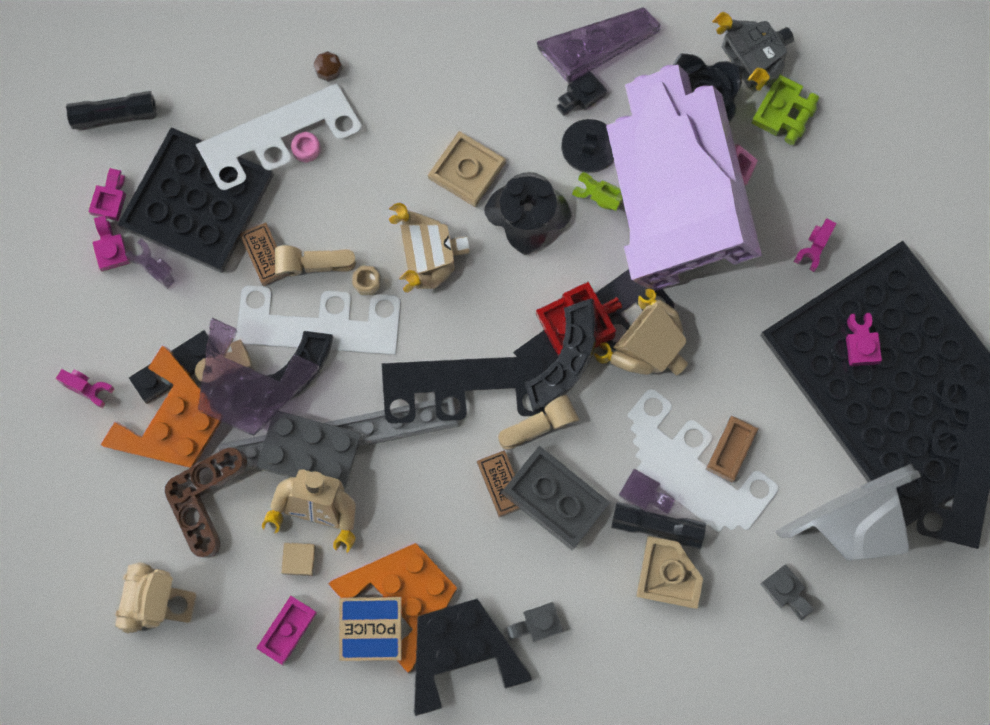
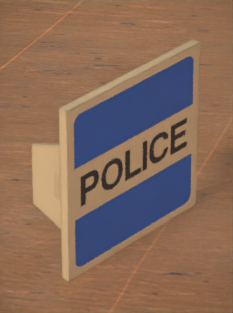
M401 597L339 598V661L402 660Z

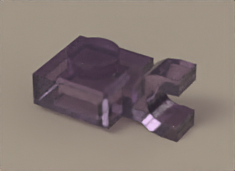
M141 238L137 243L143 249L142 254L134 255L131 251H128L125 254L126 257L134 264L142 266L148 274L168 289L175 282L170 274L172 268L160 257L157 260L152 258L150 247Z
M633 469L619 493V497L640 507L644 511L651 504L668 514L675 499L657 492L660 486L659 482L636 469Z

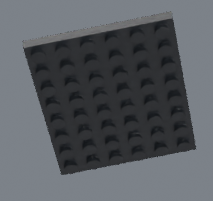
M901 241L764 330L760 336L867 482L911 463L914 469L918 470L921 477L896 488L907 527L918 519L921 506L925 504L937 506L954 495L960 461L936 455L932 451V443L935 429L938 426L943 425L966 431L969 412L943 405L941 396L944 382L947 378L953 377L990 387V352L905 242ZM870 313L872 325L869 328V333L878 332L882 362L874 365L850 366L846 337L848 334H854V332L848 327V318L851 314H855L857 324L864 325V315ZM953 385L948 390V397L954 403H962L967 398V391L961 385ZM944 433L939 437V446L944 451L951 452L957 448L958 440L955 435Z

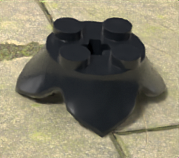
M680 53L673 65L678 64L688 73L692 93L701 86H714L722 94L728 121L730 122L737 110L734 99L742 85L741 65L728 61H719L708 66L700 57L694 54Z
M524 172L511 178L505 186L491 195L484 208L488 221L494 226L503 227L510 245L523 255L532 253L540 248L545 242L549 231L564 228L572 217L566 199L552 187V184L544 176L534 172ZM526 203L532 204L531 211H525L523 205Z

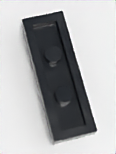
M205 330L171 350L173 356L185 367L190 376L195 373L196 365L202 359H215L221 356ZM149 365L129 377L146 404L173 387L171 382L148 369Z

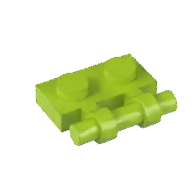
M779 75L777 81L770 87L751 124L777 136L782 127L788 131L784 141L794 145L796 140L804 134L806 130L805 124L809 117L814 116L817 110L816 104L820 97L815 93H810L807 99L799 96L804 86ZM792 107L799 110L796 119L788 116Z

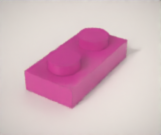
M290 595L256 649L284 666L317 615V612Z

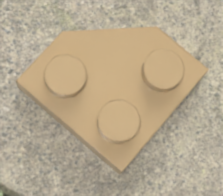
M647 535L636 597L698 609L703 578L679 542Z

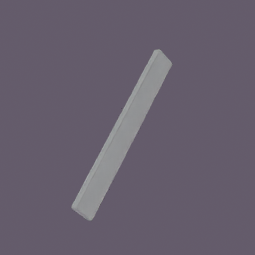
M447 397L441 403V408L447 415L456 414L453 397ZM435 400L416 403V418L410 423H388L385 419L384 410L325 422V424L361 433L362 437L358 447L459 427L458 420L441 421L437 418ZM409 405L390 409L392 415L397 418L407 416L410 410ZM266 435L219 444V451L228 447L239 449L247 457V467L244 471L258 469L256 465ZM230 455V461L223 465L222 468L225 466L235 468L234 462L238 458Z

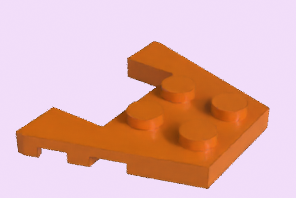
M162 345L148 369L173 384L169 394L142 437L121 423L114 422L100 445L191 468L200 458L225 416L202 388L195 383L185 367L173 356L171 350Z
M416 543L328 583L340 598H356L370 584L383 597H401V617L413 631L402 640V660L397 661L408 674L413 670L416 663L417 616L447 608L457 590V587Z

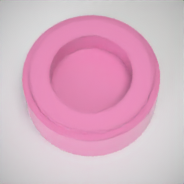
M303 132L293 138L291 149L297 160L311 162L318 157L320 144L314 134Z

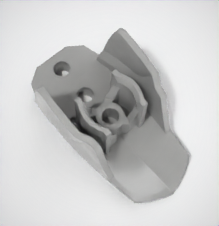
M911 463L861 485V489L856 488L778 529L776 533L779 537L791 538L815 526L846 560L905 554L909 550L908 537L896 488L921 476Z

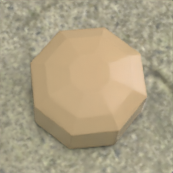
M360 266L353 272L352 284L360 295H373L380 289L381 277L373 266Z

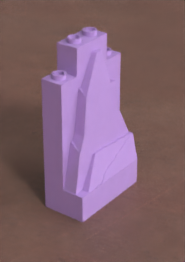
M678 64L664 66L659 72L638 76L633 82L625 84L632 116L619 117L614 123L607 125V131L630 228V245L624 246L631 280L656 291L680 283L678 274L722 259H726L735 265L762 256L722 94L714 86H701L692 93L688 73Z

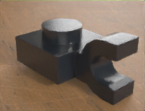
M589 70L568 84V92L558 98L560 104L557 105V109L563 116L577 105L586 110L606 96L607 89Z

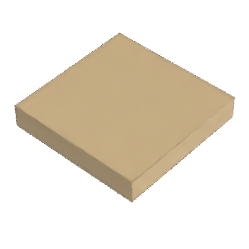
M458 131L429 172L428 179L476 207L505 166L506 159Z

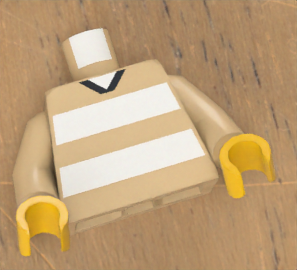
M396 203L389 208V210L397 213V215L389 218V222L397 224L402 221L403 223L400 227L408 270L399 280L409 282L403 287V291L408 293L414 288H437L450 276L451 272L455 271L453 256L470 253L467 236L450 239L446 224H441L438 220L407 210L406 206L402 203Z

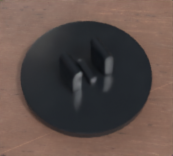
M584 119L573 123L565 131L561 142V150L566 162L574 169L585 173H595L604 170L614 161L607 124L595 119Z

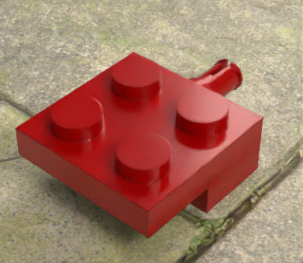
M588 281L563 293L562 298L537 309L536 316L559 356L564 346L563 341L566 331L564 308L592 298L597 312L596 348L600 343H606L615 338L616 330L608 314L622 309V304L619 302L618 297L601 304Z

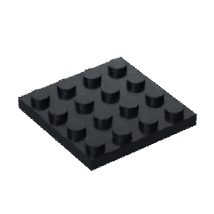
M171 127L117 225L127 232L223 273L241 239V233L245 231L274 176L273 171L266 170L264 167L238 156L236 158L246 175V179L241 184L227 190H222L217 186L196 146L202 140ZM224 167L220 171L219 177L223 182L231 183L237 179L238 172L233 167Z

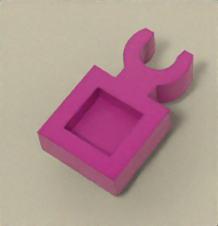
M866 313L864 315V325L857 324L855 314H851L847 324L854 334H848L846 337L850 366L880 364L882 357L878 332L869 333V328L872 325L871 314Z

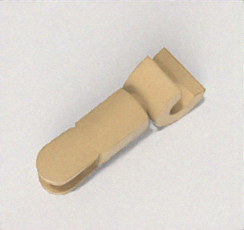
M282 245L275 248V276L288 272L290 277L302 274V268H305V272H331V270L348 272L353 270L356 264L355 254L349 249L304 251V256H302V251L294 246Z
M563 395L550 402L544 409L546 415L542 411L519 422V424L503 429L498 435L500 446L503 449L510 450L525 443V441H530L551 431V425L554 430L566 427L569 423L580 421L569 397Z

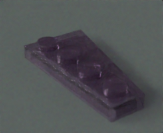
M643 7L537 41V49L569 84L660 32V23Z

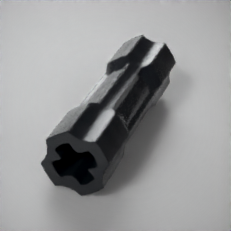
M152 91L132 93L120 98L94 102L87 100L66 105L67 119L72 130L92 127L104 122L130 118L136 120L157 116L156 102Z
M617 502L611 528L629 533H644L678 541L680 545L701 549L706 531V523L687 518L677 519L644 511L640 507Z

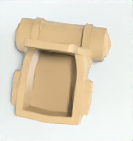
M142 562L128 565L127 573L123 577L125 583L119 610L115 614L117 616L115 627L129 634L141 631L143 626L157 628L164 619L185 623L191 621L196 598L195 592L172 588L173 577H171L170 572L160 569L154 570L150 565ZM175 596L183 597L186 600L187 608L182 614H175L167 607L168 600Z

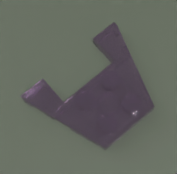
M212 318L209 326L210 332L206 347V360L198 411L255 436L318 371L319 365L294 354L280 382L225 358L238 331L237 328Z

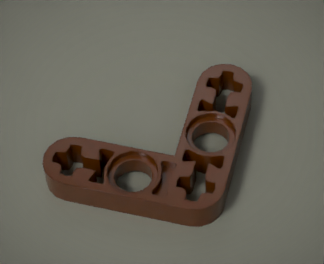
M225 448L174 476L165 486L166 498L192 553L198 557L210 558L215 556L221 545L220 538L200 496L244 472L247 467V457L239 449ZM230 455L238 458L234 462L235 468L225 466L219 469L215 465V463L220 466L227 464L230 461ZM205 468H210L213 478L210 483L204 485L199 479L200 472ZM178 484L182 486L194 484L195 487L189 486L182 491L183 497L175 495V492L178 491ZM195 508L199 512V520L195 525L190 526L186 521V514L189 510ZM200 530L203 538L210 539L211 542L207 545L208 550L200 549L203 540L200 534H192L193 531Z

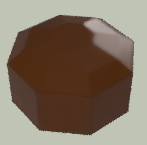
M329 51L318 54L313 63L318 78L327 82L338 78L342 70L338 55Z

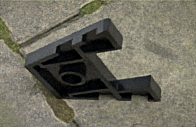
M478 599L417 616L415 716L443 708L434 680L435 675L493 657L496 659L504 689L532 681L531 675Z

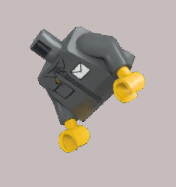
M720 12L712 20V23L719 25L716 29L717 34L721 35L726 32L722 49L732 63L741 65L742 79L748 89L758 84L756 89L760 91L763 86L777 81L785 67L784 60L788 53L785 46L794 42L792 31L785 27L775 32L768 21L758 23L756 21L734 20L728 13Z

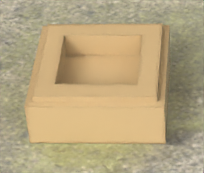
M284 543L281 573L283 575L313 576L315 545Z

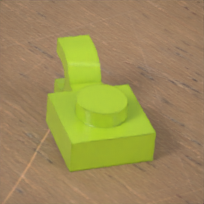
M585 172L579 175L578 181L583 182L586 185V189L576 186L572 192V195L578 198L592 195L590 199L596 201L600 207L607 210L617 211L623 203L620 188L604 180L598 182Z

